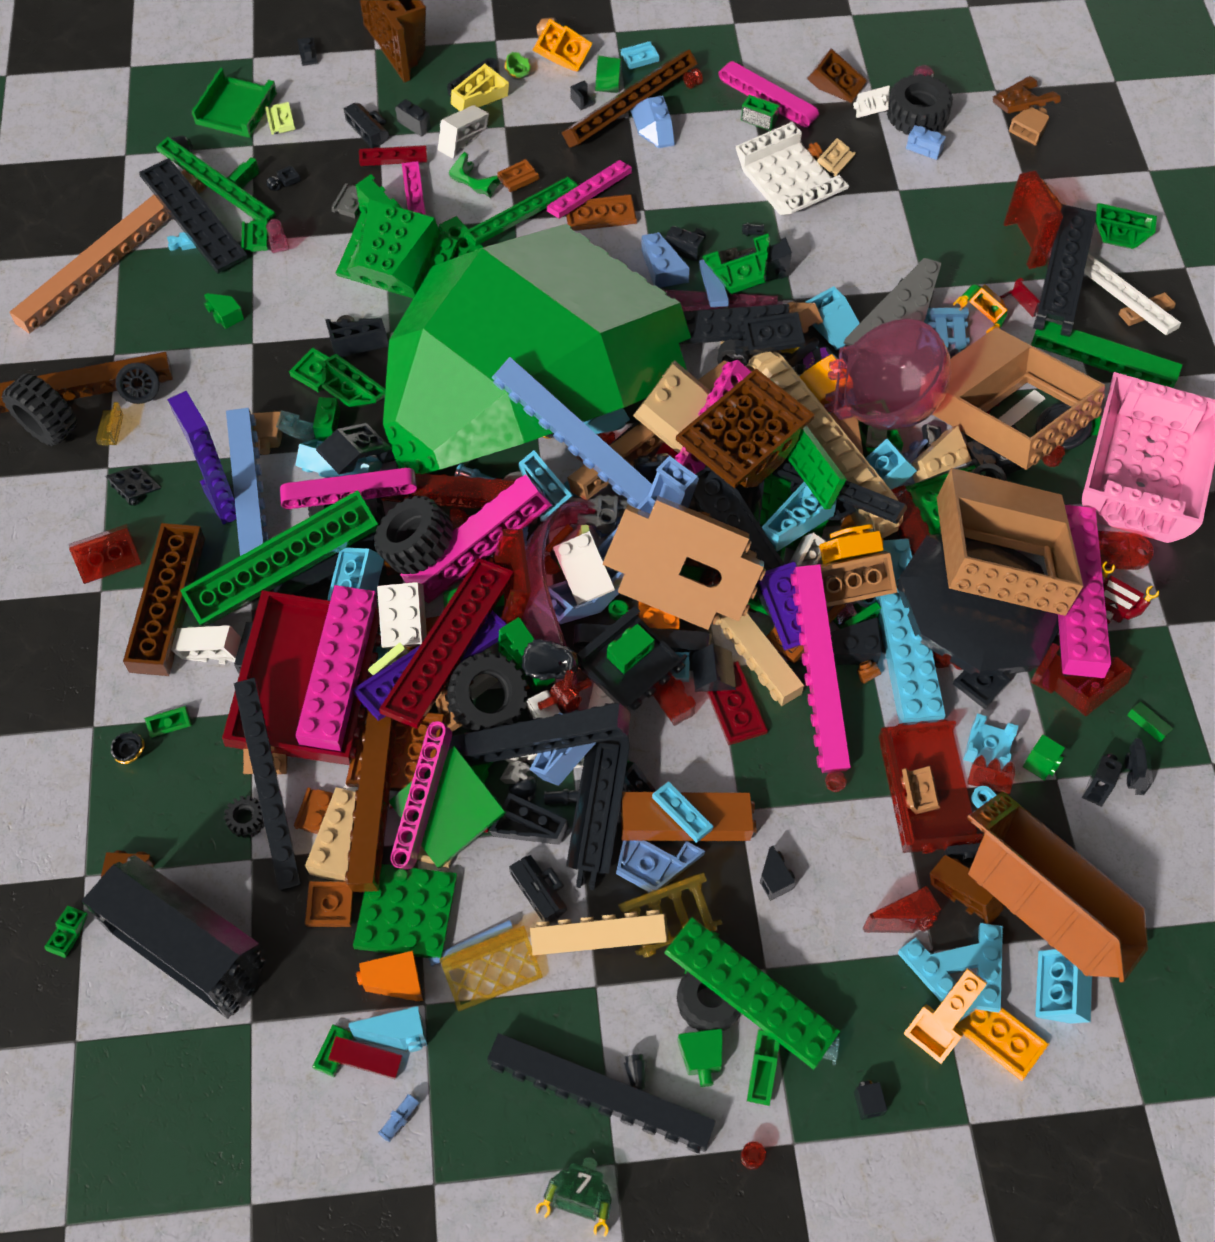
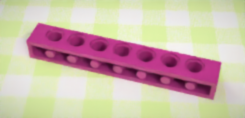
M739 360L727 362L722 367V373L714 382V388L707 396L706 403L698 415L700 416L750 374L751 371ZM682 447L680 453L674 458L694 474L700 472L706 466L696 456L685 451V447Z

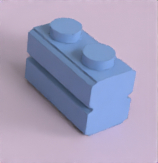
M914 125L909 134L906 149L937 160L943 150L946 136L941 135L939 132L927 130L922 126Z

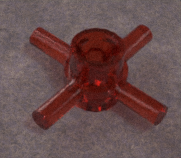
M567 670L564 679L558 681L550 691L552 696L538 702V708L543 710L557 703L558 709L562 714H565V710L567 712L573 711L582 701V697L578 692L592 686L591 680L586 679L573 685L574 672Z

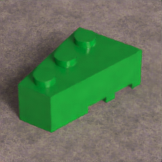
M372 174L356 184L361 212L367 214L369 199L402 208L394 198L390 199L384 193L386 189L383 186L378 187L374 182L375 178Z

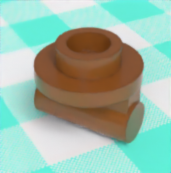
M871 660L862 662L857 669L863 684L881 675L876 662H871Z

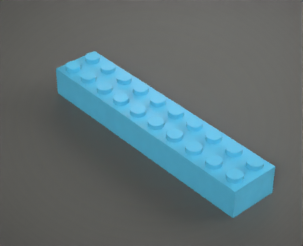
M908 539L883 541V551H887L891 555L896 588L899 583L897 580L912 559ZM898 590L897 593L876 597V602L881 607L878 618L900 729L941 726L946 715L932 650L920 643L922 638L919 635L915 637L907 616L909 607L904 608Z

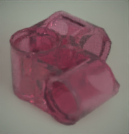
M271 219L267 223L266 229L272 254L289 250L281 222L277 219Z

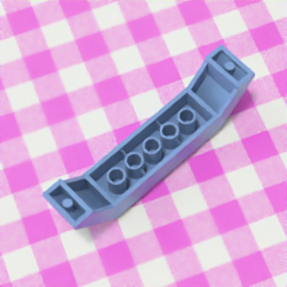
M669 456L656 469L657 474L650 492L637 506V509L650 514L658 496L687 508L689 507L699 478ZM616 530L598 547L603 561ZM605 566L615 590L577 605L567 581L551 586L545 585L532 600L560 624L601 613L619 594L618 589L624 573Z

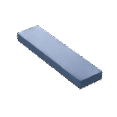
M700 260L699 266L710 307L728 306V297L724 285L706 265L704 260Z

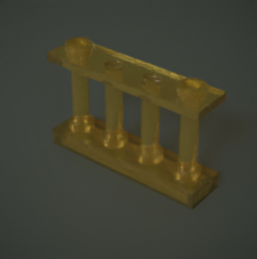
M704 873L696 874L618 904L621 912H638V916H640V906L648 904L652 910H660V914H663L660 899L668 896L673 901L683 928L689 919L680 896L682 895V890L689 888L690 892H693L704 922L703 926L709 931L718 930L717 926L723 924L721 919L712 921L701 891V883L707 881ZM668 928L669 941L641 944L642 948L635 950L636 955L643 954L644 958L656 954L655 949L671 944L677 935L671 937Z

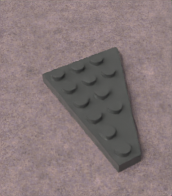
M923 258L845 338L843 344L875 354L898 352L913 358L941 263Z

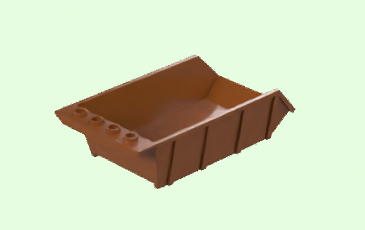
M1004 791L972 812L967 819L985 833L968 873L977 881L976 883L983 886L1010 909V912L1017 915L1044 938L1051 947L1053 946L1079 968L1085 976L1118 977L1119 982H1125L1148 950L1145 907Z

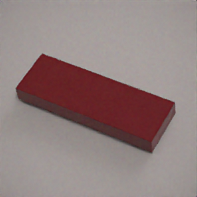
M336 1036L328 1060L395 1079L402 1055Z

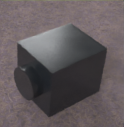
M872 1080L859 1083V1086L854 1091V1096L861 1120L884 1116L887 1112V1107L880 1082L872 1083Z

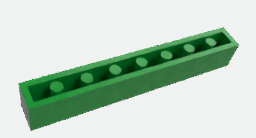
M1047 320L1042 331L1036 329L1031 342L1033 347L1109 372H1116L1174 388L1183 365L1072 329L1070 337L1060 335L1062 325Z

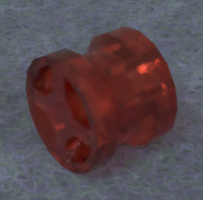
M697 68L683 74L684 83L689 89L703 82L702 74Z
M1057 446L1049 455H1045L1042 458L1044 464L1049 467L1058 466L1064 456V448Z
M752 1141L747 1143L741 1152L742 1164L748 1169L759 1168L766 1157L764 1147L758 1142Z

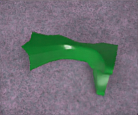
M463 152L449 170V176L456 182L469 186L476 193L484 194L491 199L493 193L501 184L497 175L484 179H475L468 176L474 168V163L472 161L468 162V153Z

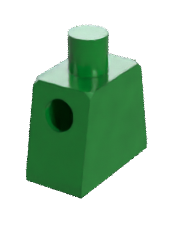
M722 1029L678 1034L677 1042L687 1074L689 1076L698 1075L700 1087L713 1086L712 1073L720 1072L722 1067Z

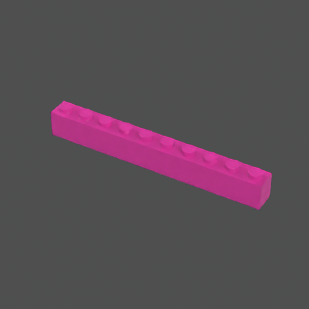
M800 566L794 569L790 578L791 585L795 586L796 591L793 594L794 605H798L799 613L796 614L797 625L801 626L799 642L804 647L802 662L807 667L805 683L810 688L808 704L813 709L811 724L816 730L814 745L819 750L817 766L821 768L822 773L847 771L850 768L821 566Z

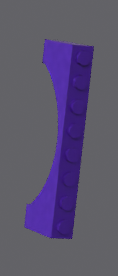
M187 391L168 398L171 410L186 437L204 479L200 483L205 495L222 524L234 521L236 519L235 500L207 424Z

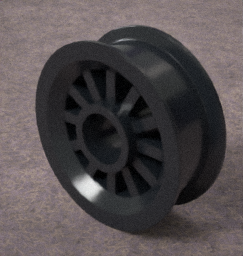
M130 363L118 372L116 388L124 400L133 404H143L149 402L157 395L160 388V380L158 374L151 366L144 363ZM135 378H140L143 382L140 389L133 385ZM151 378L152 383L146 382V380ZM146 385H152L151 389L146 387Z

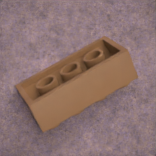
M887 551L819 564L821 566L826 607L897 593L891 555Z

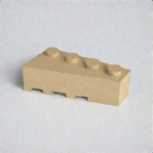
M338 787L335 788L305 865L309 875L335 882H345V873L349 870L348 851L351 850L352 845L350 832L354 829L353 811L356 810L357 805L355 792Z

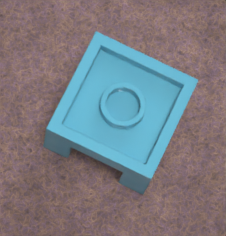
M977 713L971 726L963 760L1005 772L1010 763L1012 755L1010 750L1017 734L1018 725L1008 723L1005 730L984 724L987 716Z

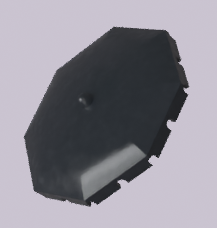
M942 534L926 535L897 580L899 581L897 590L904 608L909 607L907 616L915 637L919 635L922 638L920 643L939 655L949 654L951 656L950 662L971 675L974 672L979 673V677L1002 675L1007 670L1009 674L1031 672L1034 668L1040 666L1059 631L1058 614L949 589ZM964 537L967 557L1045 575L1041 565L1015 549Z

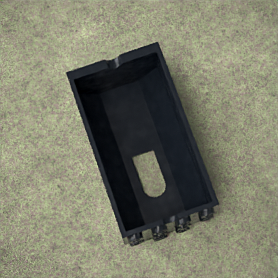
M136 855L128 857L127 862L124 864L120 861L113 864L81 900L108 932L225 1018L229 1019L231 1015H235L240 1009L244 998L254 992L256 983L268 958L260 944Z

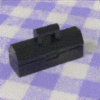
M355 102L343 108L345 121L371 148L384 144L389 137L388 131L383 127L386 120L376 110L369 113L361 103Z
M532 855L523 857L509 866L510 875L542 922L549 921L551 923L567 911V906L557 893L558 890L564 887V884L552 867L543 872ZM547 877L553 883L552 887H550L545 881Z

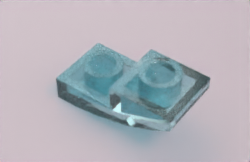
M281 410L276 428L306 442L314 440V423L299 420L300 415Z

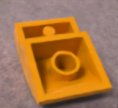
M549 19L532 50L560 66L577 72L593 43L567 26L563 28Z
M832 354L799 376L823 407L836 401L837 396L852 388L851 379Z

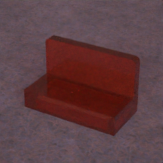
M1052 643L1030 681L1049 693L1054 692L1063 676L1062 660L1056 654L1060 646Z

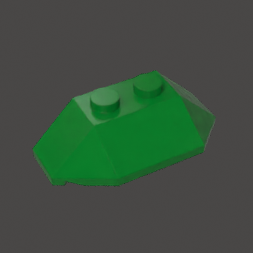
M1098 203L1095 222L1103 243L1135 249L1155 234L1157 216Z
M337 354L323 361L322 388L348 407H363L376 403L385 397V388Z

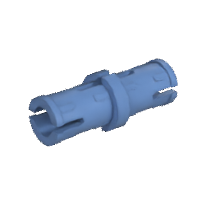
M407 1094L396 1111L393 1110L390 1113L391 1117L378 1134L390 1143L400 1127L406 1125V1119L416 1106L419 1105V1102Z

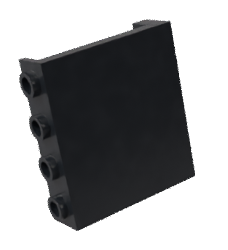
M636 606L577 653L580 661L579 668L614 703L626 706L629 712L637 710L642 705V700L646 697L648 699L656 693L658 686L666 685L670 681L672 674L675 672L677 674L680 673L686 666L684 663L687 658L686 654L682 657L676 654L639 618L641 611ZM638 624L655 640L654 649L623 674L607 659V647L612 641L619 640L626 629L629 627L633 628Z

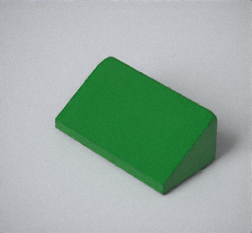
M1142 702L1134 706L1127 715L1158 742H1161L1173 730L1169 724Z
M187 705L144 718L150 738L192 726Z

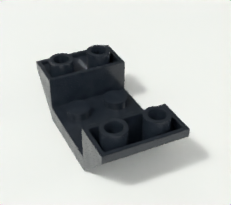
M367 423L337 429L316 449L320 456L339 475L354 471L358 459L375 455L382 463L395 461L391 447Z

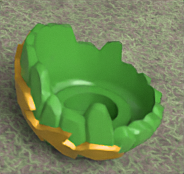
M511 52L507 55L505 69L511 77L520 79L529 74L531 66L528 58L521 56L519 52Z

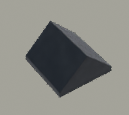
M712 643L691 654L695 692L736 690L731 651Z

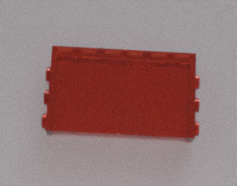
M943 719L934 723L922 721L913 725L902 723L893 727H882L878 737L903 853L919 851L932 853L939 849H944L945 851L948 846L981 843L983 839V834H977L976 826L967 819L972 813L953 733L956 720L948 721ZM930 766L934 776L940 808L915 814L910 808H907L905 800L907 792L903 788L901 776H903L902 769L907 768L910 772Z

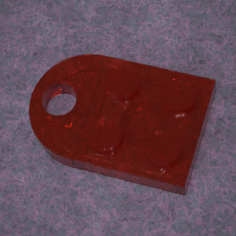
M1098 531L1101 567L1103 563L1107 562L1104 568L1111 569L1114 564V569L1139 570L1150 563L1154 550L1150 541L1144 536L1128 532ZM1138 549L1145 550L1147 555L1140 554Z

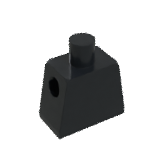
M1108 753L1101 756L1092 771L1082 796L1083 799L1100 807L1103 806L1116 786L1122 768L1121 762L1117 761L1118 758L1114 754ZM1101 781L1105 783V785L1100 787L1098 786V782Z

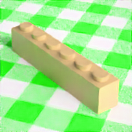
M718 613L715 624L723 629L727 640L733 642L737 653L743 655L748 667L756 672L760 683L763 686L766 685L770 690V695L774 701H778L783 706L802 694L803 683L748 613L745 617L741 616L739 621Z
M660 910L646 911V916H638V912L624 913L625 918L617 919L615 914L604 915L602 920L594 921L593 917L580 918L579 923H572L571 919L558 920V925H550L549 921L537 922L536 927L530 928L532 954L542 955L667 942L669 937L666 913L660 914Z

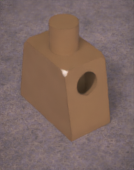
M1033 107L1023 110L1012 119L1009 132L1037 145L1049 120L1047 110L1043 107L1038 110Z
M282 412L251 413L256 418V426H253V429L257 432L258 442H255V447H258L261 455L270 454V448L279 447L285 426Z

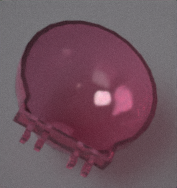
M901 319L879 325L867 332L855 344L840 348L839 359L829 362V368L833 371L828 372L829 379H837L836 391L826 394L825 398L830 403L825 404L824 408L827 412H834L840 420L854 417L870 427L882 430H902L926 420L943 402L951 380L950 355L942 337L930 325L920 320Z

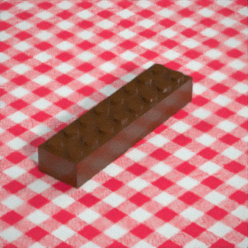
M161 523L123 663L129 673L170 676L175 653L171 650L177 628H182L188 607L180 590L194 582L205 542L200 526Z

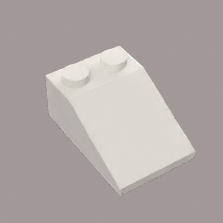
M590 531L553 547L577 605L592 601L615 590L606 567L602 565V557Z

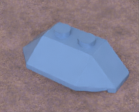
M663 96L647 98L631 108V113L640 136L653 143L657 148L674 146L671 117Z

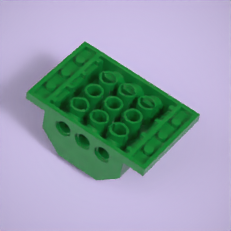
M369 199L367 214L361 212L335 273L342 278L414 298L432 266L453 259L459 243L456 239L441 235L434 217Z

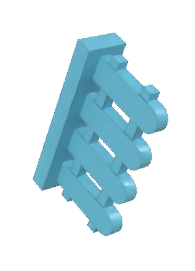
M928 308L918 341L919 348L931 343L936 344L937 349L944 352L949 344H954L958 351L964 350L970 342V339L966 338L965 328L968 327V322H966L969 315L968 308H963L961 311H959L960 308ZM929 328H935L936 338H930ZM947 328H953L954 338H948Z

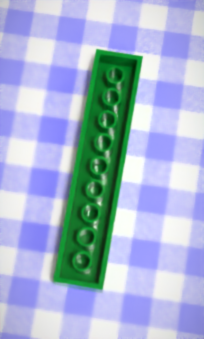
M357 490L180 591L199 625L204 627L260 597L262 590L270 591L375 532L379 525Z

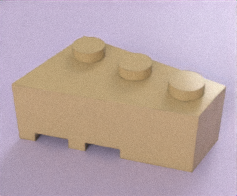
M958 426L944 431L928 449L911 462L912 466L917 470L912 475L915 483L972 461Z

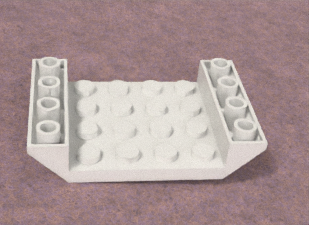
M793 122L736 146L743 172L780 215L792 214L849 188L840 175L831 178L800 143L802 132Z

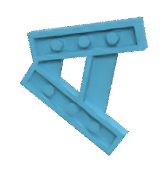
M980 923L978 944L930 954L916 938L899 949L898 954L941 1002L944 1001L956 985L955 980L949 974L964 971L968 968H977V975L984 979L987 984L958 1022L975 1010L1000 1012L1003 926Z

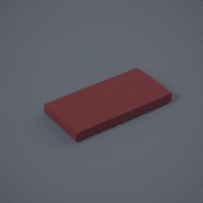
M739 661L733 662L736 690L707 691L728 745L767 734L768 731Z

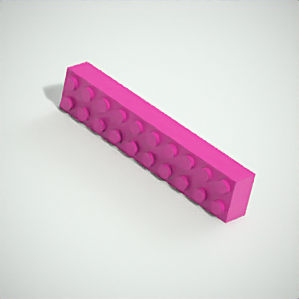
M1065 505L1083 587L1066 616L1058 614L1062 673L1105 678L1111 665L1096 509L1093 507Z

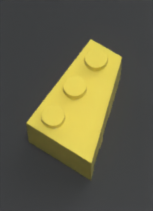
M484 64L452 90L451 104L459 111L472 105L479 108L507 97L509 82Z

